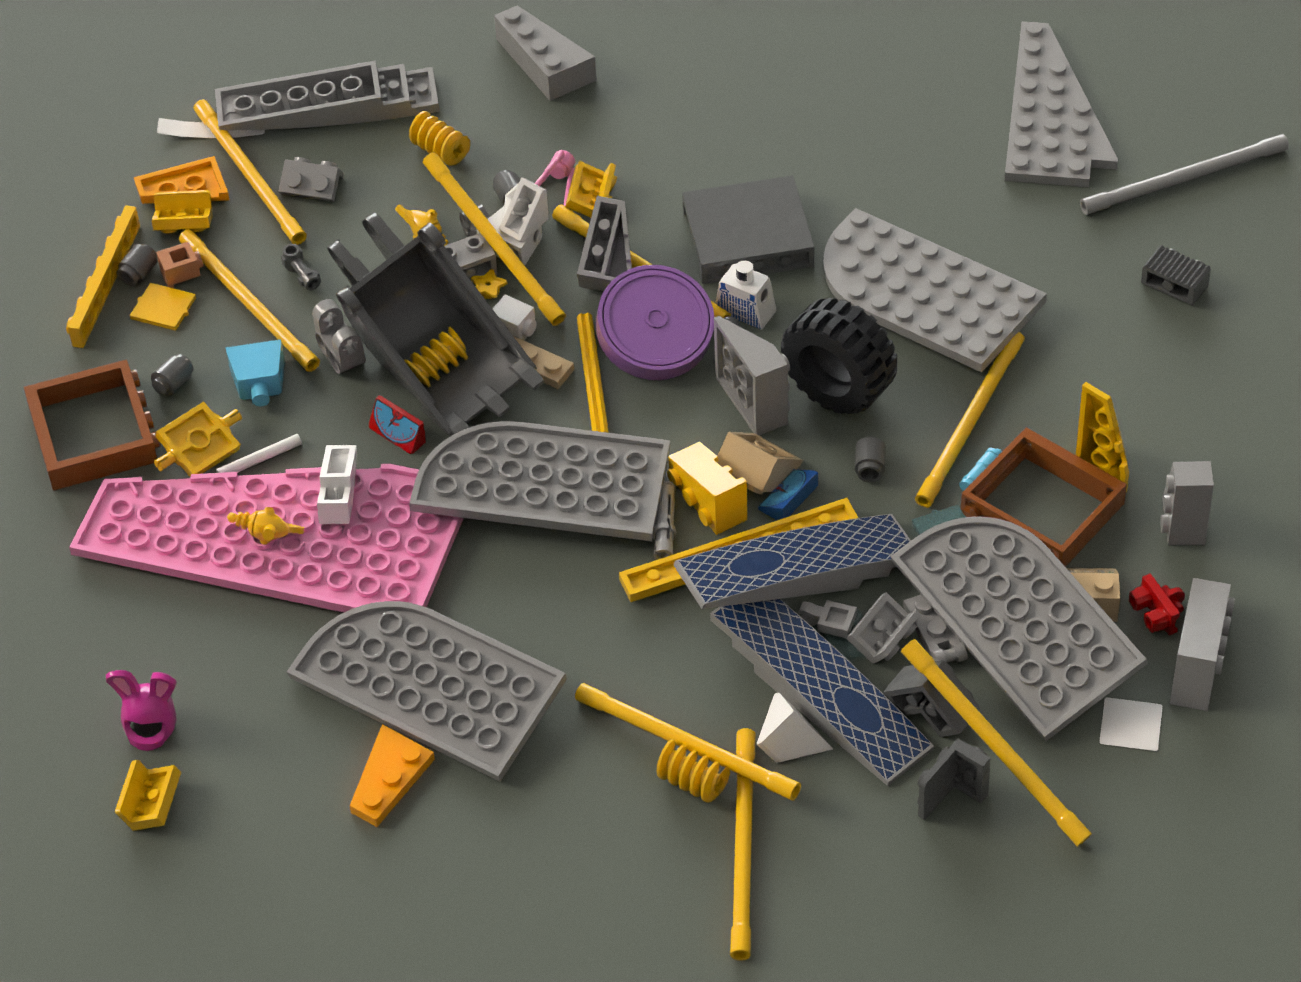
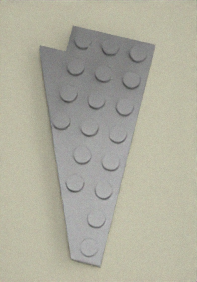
M1022 21L1004 181L1089 187L1090 169L1117 170L1118 158L1049 23Z

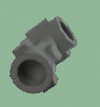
M287 244L283 247L282 265L288 271H296L300 277L297 279L301 287L304 286L309 291L316 289L321 283L319 272L316 269L311 271L303 263V251L298 245Z

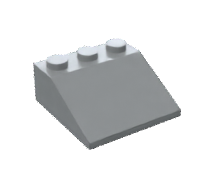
M720 316L715 317L714 341L717 381L753 433L760 436L787 425L788 411H790V403L788 401V391H790L788 371H790V364L784 354H780L774 344Z

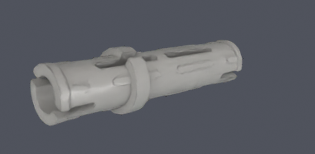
M663 481L656 525L654 526L653 539L655 540V549L653 556L655 560L673 555V541L677 536L674 526L676 486L670 481Z

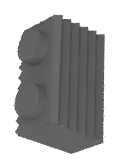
M1160 245L1143 266L1141 283L1193 306L1209 285L1211 267L1209 265L1206 266L1202 261L1190 259L1174 249L1164 248L1163 245Z

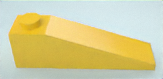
M1085 382L1082 385L1076 456L1126 483L1128 488L1129 468L1112 398Z

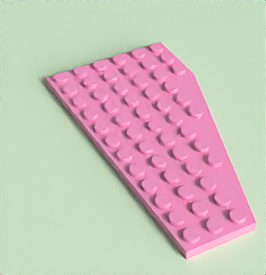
M381 464V468L356 469L350 524H319L317 501L320 492V472L322 467L286 469V473L243 476H238L237 472L191 474V477L187 479L143 481L142 477L114 478L103 480L69 548L71 555L339 612H346L362 605L384 601L409 602L427 607L464 518L410 511L409 503L419 470L393 464ZM271 507L274 509L275 514L286 523L304 527V534L289 533L264 545L249 533L248 528L243 530L241 526H236V522L230 523L227 520V516L231 512L237 515L239 512H243V514L249 512L251 515L257 510Z

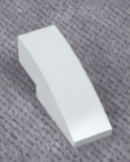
M326 445L320 472V492L317 501L319 524H350L356 474V445Z

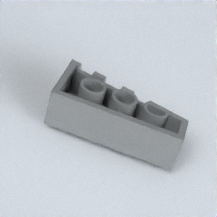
M518 5L494 15L496 40L549 101L597 81L594 55Z
M1193 578L1177 654L1170 698L1171 705L1208 711L1215 674L1221 675L1223 655H1225L1231 617L1229 616H1232L1235 598L1229 597L1231 584Z

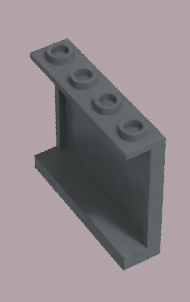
M793 175L682 192L683 214L687 215L699 260L702 284L720 282L733 264L745 260L753 264L754 271L764 275L814 267V244Z

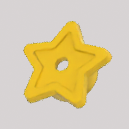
M490 269L485 275L471 277V281L476 285L475 287L484 299L497 298L500 288L508 284L506 279L496 277L493 269Z

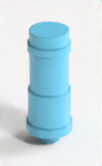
M988 448L972 470L962 478V481L959 483L961 490L964 491L1002 451L998 448Z

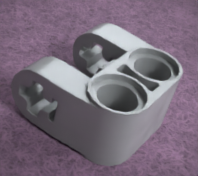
M332 299L320 301L314 307L312 313L316 331L315 337L320 350L338 374H341L365 363L366 357L362 339L353 327L345 324L341 309Z

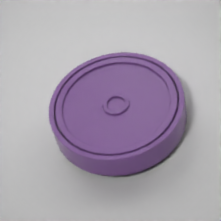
M643 265L618 275L604 290L596 316L597 338L609 360L624 372L648 380H666L680 376L693 369L706 354L714 330V311L705 290L698 282L684 272L662 265Z

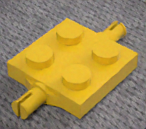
M203 401L156 431L155 437L164 446L167 453L154 460L156 468L159 471H163V469L171 464L176 463L191 477V474L205 473L240 450L241 444L232 435L230 426L242 420L240 412L238 413V410L234 409L224 417H220Z

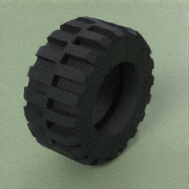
M837 298L819 299L810 304L784 331L781 341V353L789 361V377L796 381V386L800 391L808 394L810 400L813 402L817 401L821 404V407L827 410L834 409L835 413H859L868 409L896 377L898 359L897 353H894L895 346L893 341L888 339V333L885 328L880 327L876 323L877 319L875 317L867 315L864 312L865 309L858 305L852 306L851 302L846 300L838 301Z

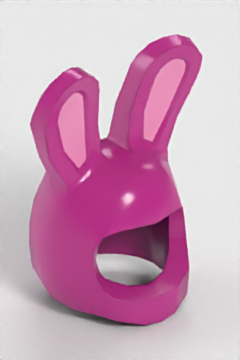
M114 670L106 674V682L122 698L121 723L130 744L143 751H150L161 747L174 731L177 721L171 697L177 681L166 673L154 672L152 673L150 683L138 684L137 679L129 671ZM131 722L138 724L161 722L162 729L155 736L145 738L137 735L131 729L130 724Z

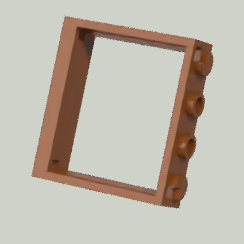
M127 359L24 386L53 491L153 464L154 460H157L155 448L160 447V443L155 437L156 432L150 433L149 429L154 428L150 411H143V408L147 407L143 390L137 391L136 387L141 386L136 369L130 370ZM125 385L142 439L58 462L42 407Z
M1026 427L962 492L961 513L966 517L997 518L1021 526L1038 537L1066 567L1125 504L1127 484ZM1025 458L1102 502L1062 545L984 501Z

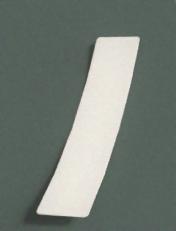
M159 118L158 134L179 137L216 138L203 122H184ZM228 130V132L234 138L261 135L265 133V130Z

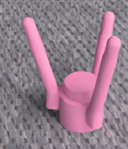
M565 150L557 151L544 173L535 182L536 185L541 186L550 174L556 179L568 177L564 206L566 205L575 170L573 168L575 164L573 155Z

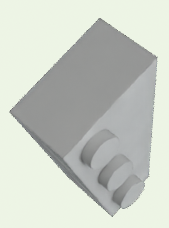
M597 196L577 271L579 287L604 292L610 282L618 275L632 269L625 201Z
M1211 461L1172 463L1170 473L1166 475V486L1162 496L1164 515H1161L1160 519L1161 533H1167L1168 545H1205L1214 489Z

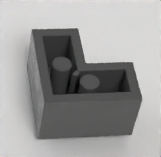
M944 660L935 661L936 665L979 711L980 707L973 699L972 693L962 685L954 674L952 667L946 664ZM913 665L903 667L883 691L884 695L904 715L921 713L939 737L960 734L968 724L933 684Z

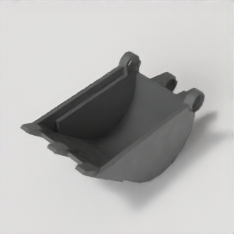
M375 212L362 220L363 227L386 259V261L371 272L368 271L357 257L354 258L340 242V239H337L327 247L329 254L352 285L351 288L347 285L336 293V297L352 327L379 363L420 401L422 406L419 409L447 435L452 436L464 429L470 428L467 423L486 408L497 416L502 417L510 410L502 396L519 382L524 383L533 390H536L545 383L544 379L537 372L536 365L445 248L446 242L444 237L432 223H428L417 231L418 236L404 246ZM448 327H451L464 343L468 359L464 360L458 355L459 366L455 367L450 362L447 363L450 372L446 374L439 369L440 380L437 381L431 376L428 377L431 384L428 388L419 381L404 359L412 362L410 358L412 353L416 352L421 355L420 347L425 345L430 348L429 341L433 338L439 341V334L441 332L449 334Z

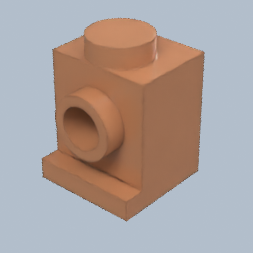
M189 241L156 252L160 272L167 287L174 288V284L201 276L199 268L203 267L201 256L198 251L193 252Z

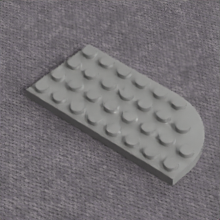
M857 208L833 231L824 251L825 279L830 291L838 301L846 300L851 302L852 306H860L865 309L864 312L867 315H872L877 319L876 323L979 372H983L1008 342L1047 302V293Z
M499 421L476 425L445 439L427 456L415 479L409 503L410 511L652 541L670 452V440L514 421Z
M990 517L958 518L938 524L924 531L890 556L893 563L1045 741L1049 740L1148 664L1144 655L1038 537L1019 525Z
M401 601L370 603L338 615L321 627L310 638L287 670L289 678L501 782L567 680L566 673L432 609Z

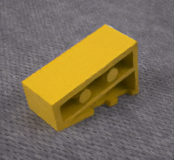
M701 442L668 456L669 470H667V476L669 481L679 487L686 503L689 506H694L704 526H709L718 535L748 520L747 481L743 477L739 479L734 478L731 475L733 470L728 465L721 467L716 463L719 461L718 457Z

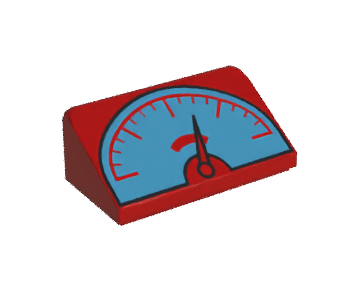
M379 395L376 398L369 420V428L409 454H413L426 443L423 421L383 396Z

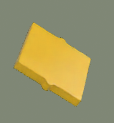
M150 283L142 297L137 298L138 303L131 312L130 319L176 331L184 317L189 315L188 310L195 301L196 294Z

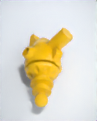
M400 204L395 208L396 212L410 225L413 239L418 236L417 231L428 223H432L440 233L442 232V227L436 219L437 212L430 209L427 212L407 210ZM445 239V245H448L449 241Z
M271 507L257 510L251 515L249 512L244 514L239 512L238 515L231 512L227 516V520L230 523L236 522V526H241L243 530L248 528L249 533L264 545L289 533L304 534V527L286 523L275 514L274 509Z

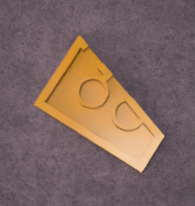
M215 156L134 177L135 186L142 204L154 203V194L157 192L209 190L211 201L230 200Z
M382 724L350 803L351 813L378 827L435 760L434 752Z

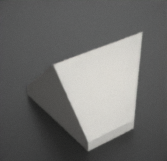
M521 177L520 182L505 194L503 218L498 229L521 242L527 239L549 219L546 190Z
M780 693L774 694L757 741V745L776 763L833 750L830 744Z

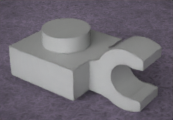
M826 600L824 607L804 601L800 607L799 614H802L801 618L810 626L817 624L818 632L847 638L857 616V607Z

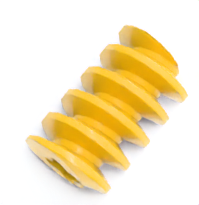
M427 111L420 112L412 121L409 129V138L414 145L419 146L429 154L435 152L446 165L458 164L469 152L471 144L468 136H463L460 131H455L452 126H447L444 121H439L436 116H431Z
M448 327L449 334L445 332L439 334V341L434 338L429 341L430 348L425 345L420 347L421 355L416 352L412 353L410 356L412 362L404 359L419 381L428 388L431 386L428 377L431 376L439 381V369L446 374L450 372L447 363L450 362L455 367L459 366L458 355L464 360L468 359L464 343L451 327Z
M674 739L669 740L660 754L656 770L657 776L661 780L668 779V782L673 786L679 785V788L683 791L690 790L694 797L701 796V799L706 803L715 800L729 780L730 769L726 767L721 773H718L720 769L719 762L715 761L708 768L709 757L703 756L697 762L698 752L696 750L691 751L686 756V745H681L675 751L676 741Z

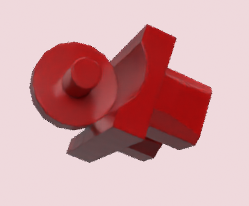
M1151 573L1142 576L1141 586L1129 592V604L1134 611L1146 607L1151 610L1144 613L1145 626L1151 633L1165 629L1168 635L1177 633L1178 628L1175 626V623L1180 617V613L1184 610L1181 604L1185 599L1184 591L1180 587L1171 589L1168 585L1160 587Z

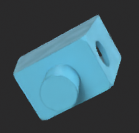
M281 340L226 347L230 372L241 399H252V403L255 406L262 407L270 402L269 396L279 395L282 392L285 359Z

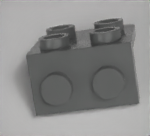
M959 738L950 748L946 746L940 752L935 765L931 769H925L918 779V816L925 820L954 787L982 803L989 793L991 758L982 749L972 747Z

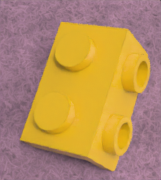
M579 160L574 170L565 207L591 218L597 196L612 198L609 192L613 190L617 181V176H614L616 165L610 163L604 172Z
M209 190L157 192L154 194L153 230H161L162 233H173L178 229H191L193 232H200L210 227L213 214Z
M133 760L115 813L132 831L164 826L181 771L175 765L147 769L140 760Z

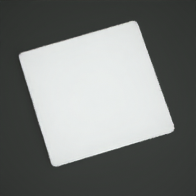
M1106 697L1104 700L1099 743L1157 751L1163 706L1155 703Z

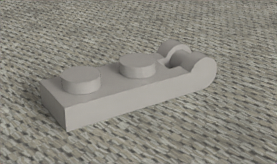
M922 595L904 600L903 608L908 614L914 610L921 614L914 622L917 625L915 631L934 661L944 660L947 664L954 660L957 663L967 660L968 656L964 644L959 641L957 636Z

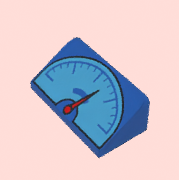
M793 469L758 506V510L775 520L789 517L818 486V472Z

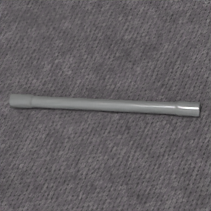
M1280 134L1236 151L1109 192H1101L1080 200L1081 210L1085 215H1089L1145 194L1259 157H1267L1288 150V139L1284 134Z

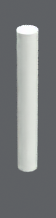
M295 434L217 468L216 473H238L300 446L302 441L299 435Z

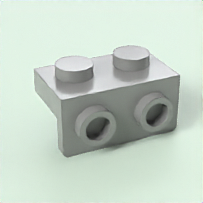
M295 157L294 160L285 159L278 192L283 195L334 202L338 181L343 179L344 173L337 167L336 163L321 161V164L311 163V160L302 157Z
M886 592L877 599L846 639L872 664L882 659L888 661L900 649L897 645L902 638L906 639L917 628L914 622L921 614L917 610L908 614Z

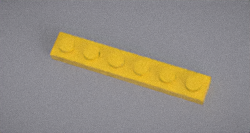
M125 205L121 216H117L113 233L106 239L102 256L97 258L94 273L87 279L85 292L77 300L73 317H70L67 321L66 331L70 335L73 347L84 348L117 278L118 264L129 252L140 229L137 209L134 206Z

